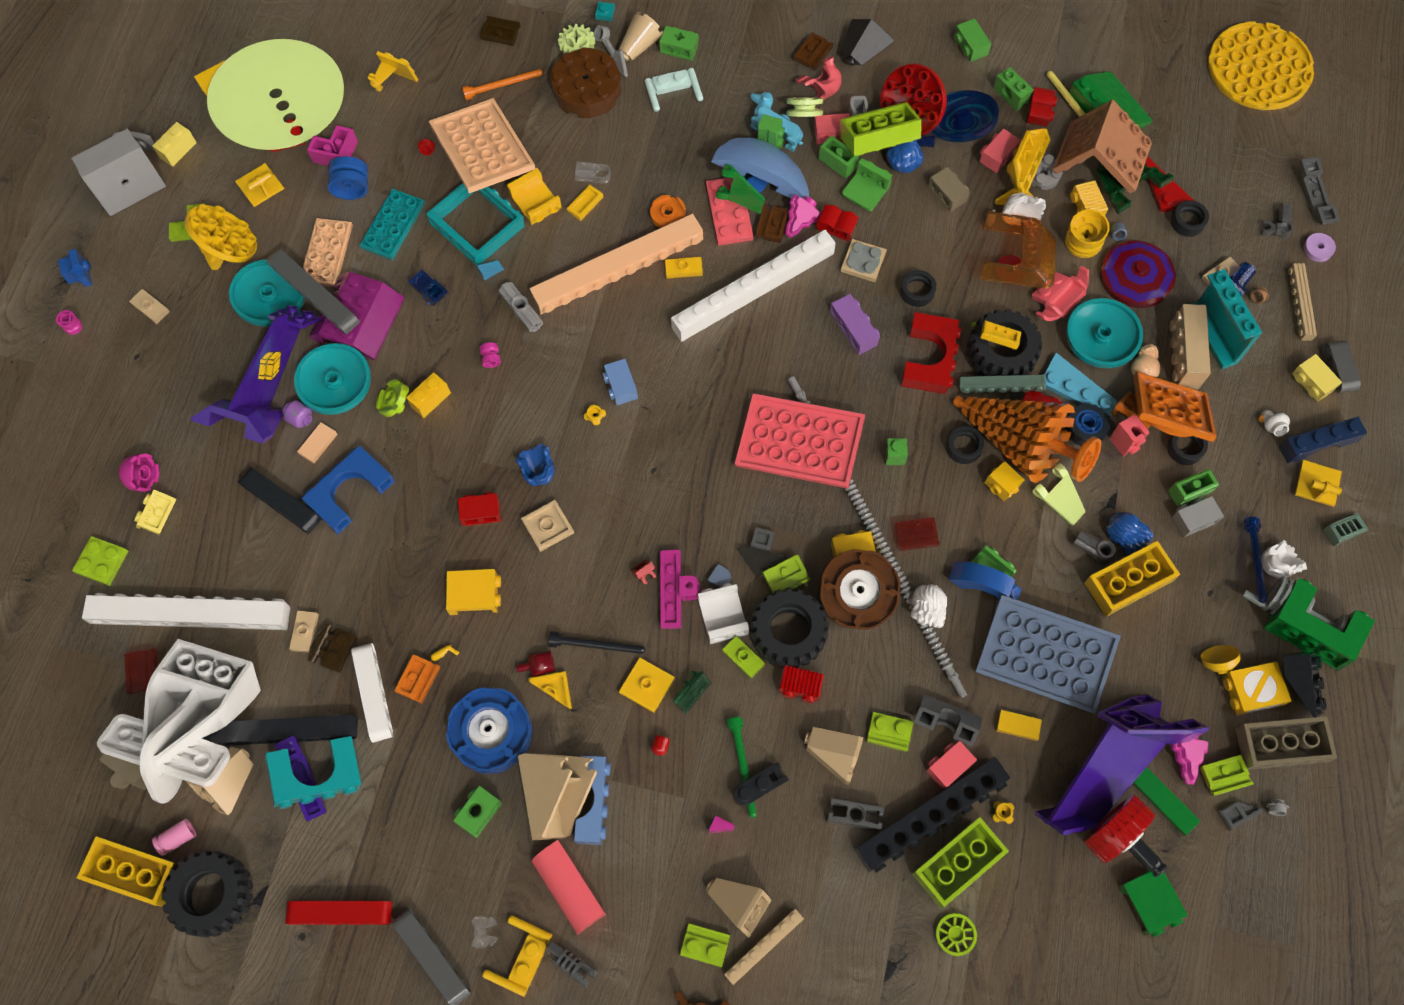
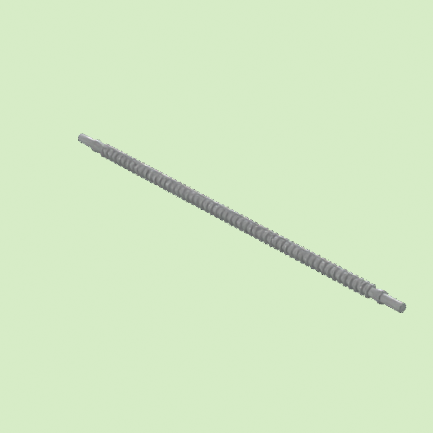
M794 376L790 377L788 381L796 394L797 400L801 403L810 404L811 402L807 401L805 392L800 388ZM851 479L849 489L845 488V491L849 492L850 500L854 501L855 510H859L858 515H861L860 519L864 520L863 524L867 525L866 529L871 531L872 537L875 540L874 544H877L876 548L880 549L879 554H882L893 568L896 569L900 579V593L904 594V599H907L908 608L913 609L915 606L912 605L914 591H911L912 587L908 586L909 582L905 581L906 577L902 576L903 571H900L901 567L897 566V561H894L893 552H889L890 547H887V542L883 541L885 538L881 537L882 532H878L879 527H876L877 523L873 522V517H870L871 513H868L869 508H865L866 503H863L864 499L860 498L861 494L857 493L859 490L855 489L856 484H852L853 479ZM927 624L921 625L919 628L923 629L922 634H926L925 639H928V644L932 645L931 649H934L933 654L937 655V660H940L939 665H943L942 670L946 671L948 680L953 684L960 699L966 697L967 693L958 678L959 675L953 669V663L949 662L950 658H947L948 653H944L945 648L941 647L942 643L938 642L939 637H936V632L932 631L934 628Z

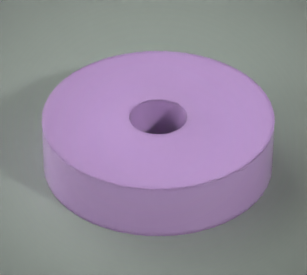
M1315 233L1308 237L1303 249L1306 256L1311 260L1324 262L1334 254L1336 245L1330 236L1323 233Z

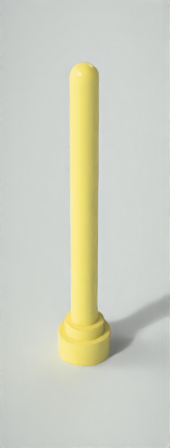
M1052 71L1047 72L1049 80L1079 117L1086 114Z

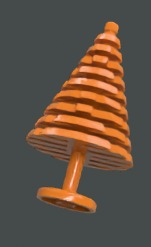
M961 396L955 397L953 405L962 408V414L969 418L973 425H978V430L985 434V437L993 442L1007 458L1012 459V463L1015 466L1022 465L1018 469L1034 483L1043 480L1049 474L1044 472L1043 469L1054 468L1059 461L1056 457H1049L1050 454H1062L1073 459L1071 476L1078 482L1083 481L1089 475L1098 459L1102 444L1101 440L1097 437L1088 438L1079 449L1064 443L1069 441L1071 432L1061 430V428L1073 427L1075 420L1073 417L1066 416L1067 413H1075L1074 407L1069 403L1058 404L1050 402L1047 404V402L1038 401L1034 404L1035 401L1024 402L1022 400L1012 401L1010 399L1000 400L998 398H991L989 400L985 397L977 399V397L971 396L965 400Z

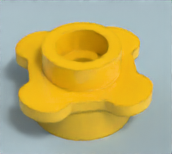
M592 404L587 409V413L584 414V419L593 422V425L597 426L600 424L602 417L606 416V411Z
M996 801L993 804L995 809L992 816L995 822L1004 821L1007 824H1011L1014 820L1012 817L1014 805L1012 803Z

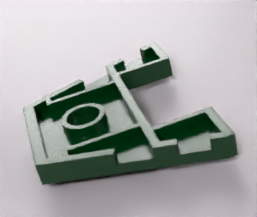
M1104 165L1096 169L1095 175L1116 213L1120 214L1130 208L1132 201L1122 194L1126 189ZM1144 165L1139 182L1148 178L1161 189L1172 182L1174 176L1169 173L1167 175L1163 174L1156 167L1150 168Z

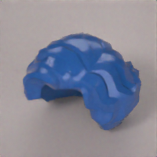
M917 140L890 147L887 153L888 163L895 171L900 173H909L921 166L924 158Z

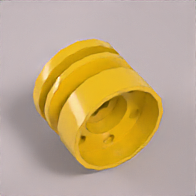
M1085 209L1074 215L1065 236V245L1068 251L1080 258H1090L1097 255L1101 251L1109 232V222L1106 216L1093 209Z

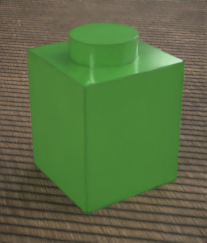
M888 438L885 446L886 465H905L908 457L907 439Z

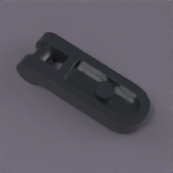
M779 762L738 785L733 791L735 803L740 806L749 805L787 782L789 779L780 770ZM773 773L775 778L777 779L774 782H772L769 777V774Z

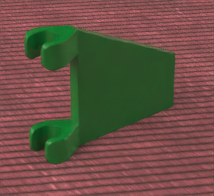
M726 164L722 169L721 175L733 178L731 189L729 191L726 187L721 186L719 191L716 192V197L732 201L761 214L765 198L732 165Z

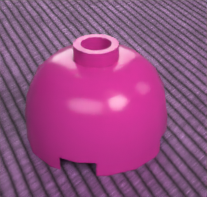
M138 453L129 455L119 466V479L129 490L147 492L151 490L153 482H158L159 466L154 463L152 456L149 454Z

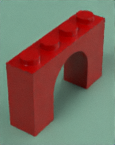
M914 313L910 337L936 343L942 349L944 358L934 365L906 362L901 387L946 394L948 388H952L954 377H950L951 371L954 372L956 360H953V356L957 355L959 344H956V338L959 339L961 334V327H958L959 320Z

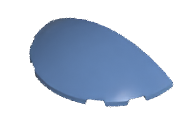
M734 138L721 145L712 158V163L723 168L726 164L732 165L743 177L746 173H749L777 186L776 192L792 198L793 194L804 198V196L809 197L808 185L799 167L786 153L768 142L756 138Z

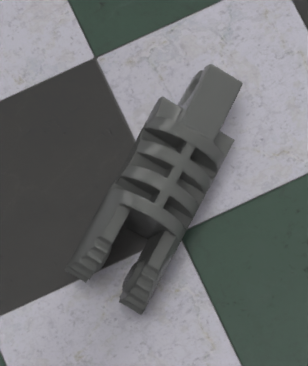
M551 941L546 947L545 953L552 958L551 962L585 989L589 986V981L578 973L580 969L592 978H595L598 974L596 970L565 946L560 947Z

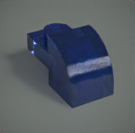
M423 270L419 271L409 280V284L431 306H435L448 294V291L436 279L433 280Z

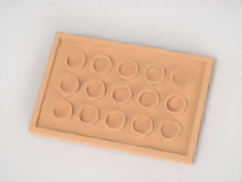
M494 98L429 121L432 131L468 193L535 169L534 162Z

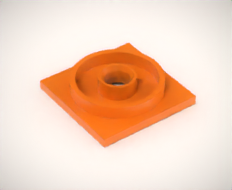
M1138 371L1135 372L1133 379L1139 419L1147 421L1155 428L1178 437L1195 436L1214 442L1217 436L1207 393Z

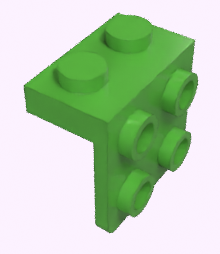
M861 158L858 162L857 173L843 190L842 196L867 211H872L890 188L892 175L887 170L877 167L871 161Z

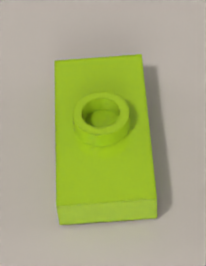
M737 636L722 649V652L750 679L765 666V663Z

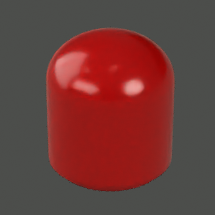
M656 735L651 746L652 752L657 756L665 755L668 751L670 739Z

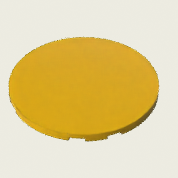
M1251 21L1229 27L1215 40L1208 56L1209 73L1218 89L1229 99L1248 108L1276 110L1294 104L1307 92L1314 78V61L1304 42L1291 31L1288 33L1281 29L1280 26L1268 22L1262 24Z

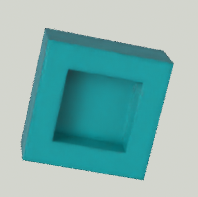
M598 2L595 13L596 20L612 22L615 4Z

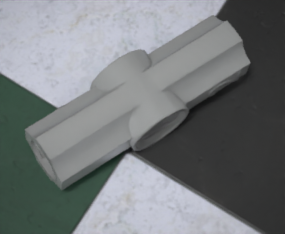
M512 282L503 284L499 289V293L511 307L515 316L522 321L530 332L540 329L543 321L529 305L527 298L522 296Z

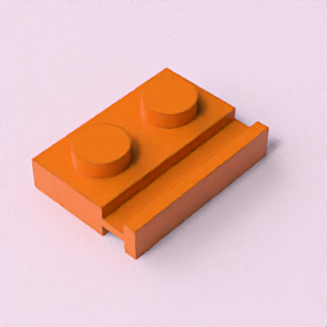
M412 655L394 691L422 704L441 667L416 655Z

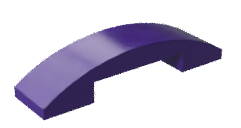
M295 736L274 744L277 751L288 749L292 773L299 782L308 786L318 785L308 760ZM322 797L315 798L314 802L308 804L298 802L306 822L327 813Z

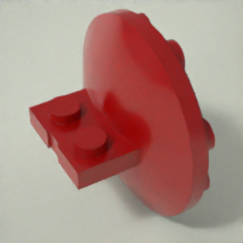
M915 63L903 65L895 69L886 79L880 96L881 109L907 102L921 118V136L925 135L937 127L945 113L947 97L944 84L939 75L928 66Z

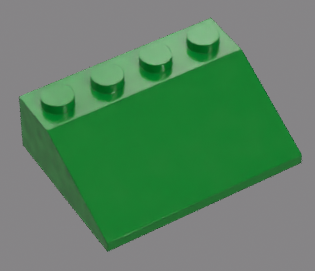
M1111 71L1086 75L1073 82L1069 93L1085 113L1113 99L1140 129L1153 121Z

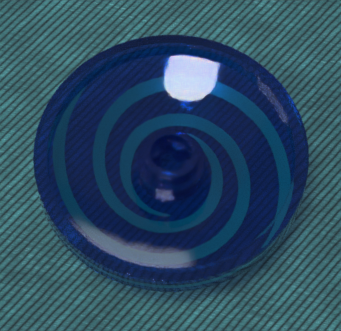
M964 90L947 94L943 118L931 132L936 137L949 142H969L979 139L991 132L997 125L999 120L998 104L993 97L979 91Z

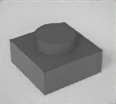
M756 527L751 548L770 553L775 532Z

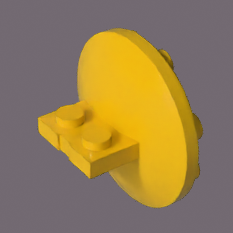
M200 204L188 211L184 221L185 228L193 241L198 245L202 254H204L212 270H218L224 260L245 262L253 257L257 250V238L248 228L247 222L238 219L233 214L225 211L221 206L213 207Z

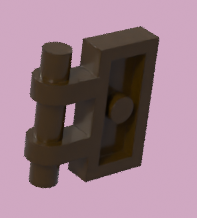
M325 623L323 629L318 632L315 646H312L309 651L311 654L308 661L316 663L317 658L321 657L323 658L320 663L322 667L341 673L357 636L337 628L334 635L329 634L332 626ZM327 640L330 641V644L325 652L322 651V648Z

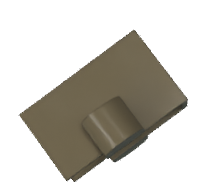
M107 754L101 756L99 761L115 772L110 778V784L113 787L125 789L129 784H132L140 789H146L140 773V765Z

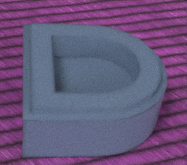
M718 564L708 578V582L720 588L722 585L731 582V573Z

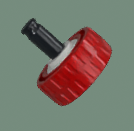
M1135 794L1124 799L1097 824V828H1093L1084 839V844L1103 863H1107L1121 852L1124 853L1129 850L1148 871L1153 873L1154 877L1160 876L1167 869V865L1161 861V858L1141 839L1144 831L1154 820L1155 814Z

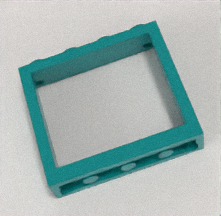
M462 183L426 213V216L431 226L477 266L482 264L525 227L524 217L520 214L519 210L512 208L508 200H503L494 188L485 187L477 190L512 221L477 251L443 220L445 216L474 193H468Z

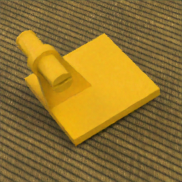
M377 51L376 55L381 63L375 75L370 73L368 76L371 86L376 91H382L383 86L381 84L392 73L415 82L418 81L414 73L415 71L410 67L407 60L403 58L397 59L390 53Z
M266 163L235 181L253 207L284 189Z
M1303 460L1295 496L1334 507L1337 495L1339 496L1342 492V488L1339 487L1342 471Z

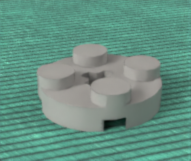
M1047 154L1043 156L1031 183L1033 187L1038 186L1042 190L1054 188L1059 183L1063 172L1056 174L1053 170L1056 160L1052 155ZM1041 170L1046 171L1047 175H1045L1044 173H1040Z

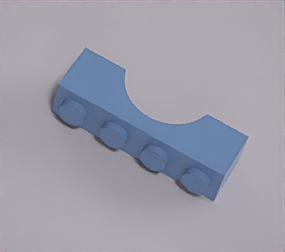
M581 756L593 758V761L588 763V769L597 770V774L591 786L594 791V804L585 816L576 819L574 842L576 844L602 845V839H606V827L603 826V818H607L608 805H604L605 797L609 796V784H606V776H610L611 763H607L606 757Z

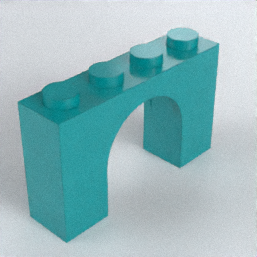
M352 736L330 740L329 750L333 773L326 782L316 786L302 784L294 777L288 749L266 753L265 763L273 807L279 806V809H285L293 806L292 803L296 802L308 804L314 802L315 798L322 797L323 800L336 797L335 794L344 792V795L356 793L357 789L361 786V780Z

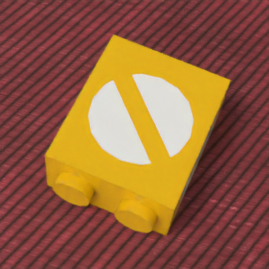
M1278 662L1230 671L1223 676V685L1229 692L1231 698L1230 705L1237 716L1284 706L1291 702Z

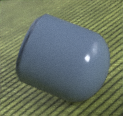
M1117 222L1111 226L1110 232L1114 240L1121 241L1126 238L1127 230L1124 224ZM1120 231L1121 235L1116 237L1115 234Z

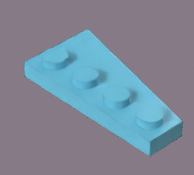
M1055 354L1044 374L1046 376V389L1078 405L1086 403L1095 404L1099 408L1104 409L1103 411L1108 414L1109 418L1117 400L1059 354Z

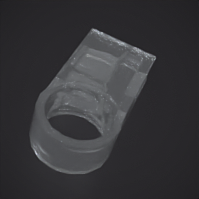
M577 161L574 175L575 181L604 184L611 179V169L606 164ZM604 170L608 172V175L598 177L596 173Z

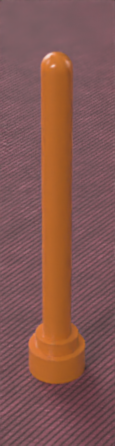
M537 69L477 87L463 86L462 92L466 101L473 99L472 97H475V94L539 77L543 74V71Z

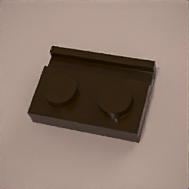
M487 16V21L480 34L481 40L514 46L518 30L521 27L520 22Z

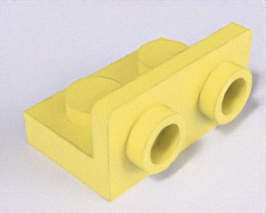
M153 490L152 494L147 493L143 502L146 506L143 512L139 510L134 520L138 522L136 528L140 529L141 527L160 535L176 499L156 490Z

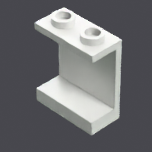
M724 584L715 590L712 588L704 589L698 594V601L710 644L733 639L736 636L749 635V627L744 618L737 584Z

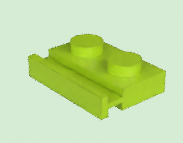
M798 554L762 572L773 594L775 590L781 589V592H785L786 588L794 589L811 580Z
M873 712L866 742L907 752L913 721Z
M1242 755L1200 767L1207 787L1211 791V797L1254 784L1250 780V774Z
M688 923L680 956L722 967L730 935Z

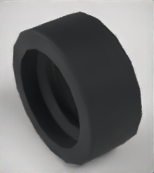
M1184 201L1173 212L1171 225L1180 235L1194 237L1199 235L1208 224L1209 212L1199 202ZM1190 212L1195 214L1199 218L1200 224L1195 226L1186 224L1180 218V213Z
M922 270L911 271L902 280L900 294L902 299L911 306H926L934 298L937 284L930 273ZM913 281L923 282L929 287V292L924 296H915L907 289L908 284Z
M971 426L955 428L949 434L946 443V452L949 457L960 464L975 462L980 457L984 448L983 436L977 429ZM958 436L970 437L976 443V449L971 454L960 453L954 447V440Z
M1172 435L1167 445L1171 458L1182 465H1193L1199 462L1208 449V441L1195 436L1188 437L1198 445L1199 450L1195 455H1187L1180 451L1177 446V440L1180 438L1178 436Z

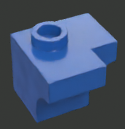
M76 249L69 250L67 257L58 260L61 275L69 284L81 282L85 287L91 286L92 281L89 273L91 266L87 259L84 260Z

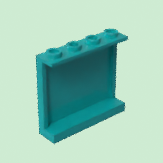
M1225 269L1208 274L1207 278L1210 284L1197 302L1191 303L1193 305H1206L1209 350L1221 370L1238 364L1263 333Z

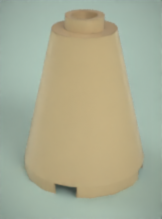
M640 11L634 14L618 49L623 50L626 62L633 61L659 40L663 34V31L660 33L658 30L660 26L648 15H639Z

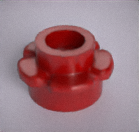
M429 139L419 141L418 148L420 153L426 156L431 155L435 150L434 142Z

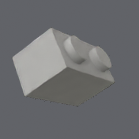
M1201 497L1195 500L1193 505L1187 506L1185 504L1177 508V512L1172 519L1184 538L1217 524L1224 515L1213 497L1207 499Z

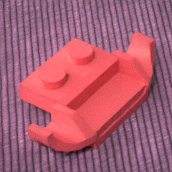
M1080 266L1076 277L1073 275L1067 277L1054 271L1032 294L1033 300L1045 305V310L1042 313L1037 312L1036 316L1046 321H1054L1060 317L1064 318L1086 295L1089 283V269Z

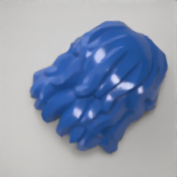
M540 443L534 446L533 450L531 448L528 451L522 450V453L516 458L515 461L522 471V477L531 486L545 485L553 478L555 467L553 460L550 458L549 446Z
M1115 513L1110 517L1106 526L1108 537L1117 545L1120 543L1122 550L1127 555H1131L1148 546L1146 542L1150 543V539L1154 535L1150 531V527L1140 522L1139 518L1133 513Z

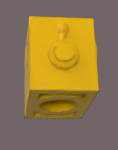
M1004 461L998 468L992 469V473L987 476L984 483L994 495L999 496L1005 501L1012 494H1016L1019 491V487L1025 479Z

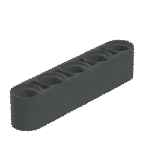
M407 908L391 921L397 933L449 1005H458L471 994L469 987L411 908Z

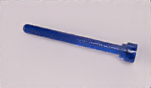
M1252 516L1244 519V528L1250 534L1258 601L1265 603L1267 597L1258 538L1261 521L1260 518Z

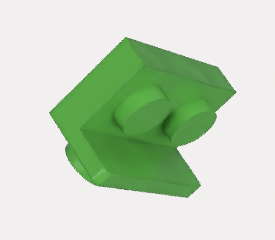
M987 545L983 547L981 552L971 562L994 568L1010 577H1013L1016 573V569L1010 561L1002 559L994 548H989Z

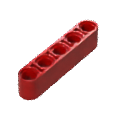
M287 901L285 924L391 925L392 902Z

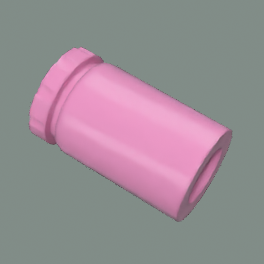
M185 818L158 836L153 837V846L161 856H164L195 838L196 831L190 821Z

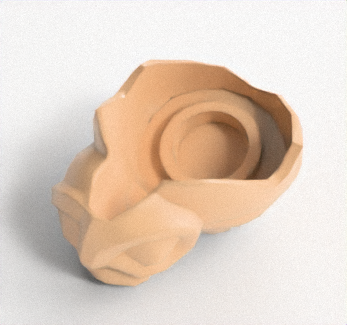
M1147 344L1140 347L1138 357L1134 359L1131 366L1133 376L1136 371L1154 377L1159 376L1160 363L1158 361V349L1155 345Z

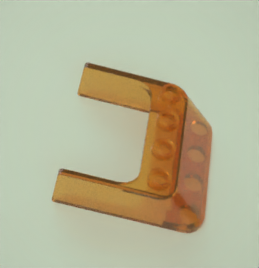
M987 212L984 223L985 230L1022 235L1021 263L1018 265H1007L985 261L980 279L1044 289L1051 288L1055 281L1056 238L1040 220L1034 217Z

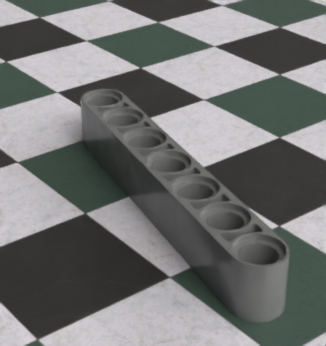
M279 248L266 260L268 265L345 335L360 323L350 310L283 250Z

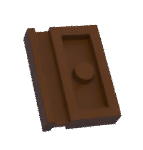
M812 32L794 55V60L806 67L810 66L815 71L833 48V42L829 43L827 39Z
M764 204L755 238L761 237L764 240L781 243L789 209L773 205L770 207Z

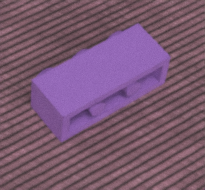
M849 294L831 303L830 313L858 355L878 346L879 331L876 327L873 328L869 316L863 313L857 299H854Z

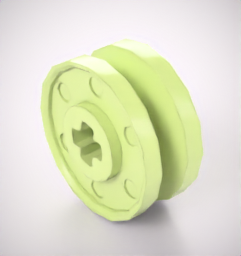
M794 97L786 99L787 104L794 105V109L786 110L787 116L810 117L823 115V110L815 108V105L823 103V98Z

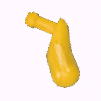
M447 645L431 654V660L437 661L448 651L458 655L459 651L452 648V645Z

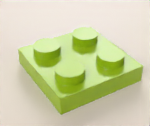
M91 536L72 571L78 575L110 586L129 551Z

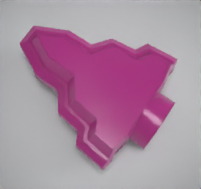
M793 194L789 202L791 206L788 211L789 220L785 227V235L789 238L798 234L802 228H807L812 223H817L820 217V212L815 208L817 203L808 196L801 198Z
M1198 737L1189 742L1171 744V750L1175 752V760L1180 764V773L1185 784L1194 785L1198 777L1199 765L1203 763L1204 754L1208 753V742L1199 740Z

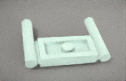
M694 68L644 80L655 112L660 110L656 94L659 95L689 88L691 85L697 101L703 100Z

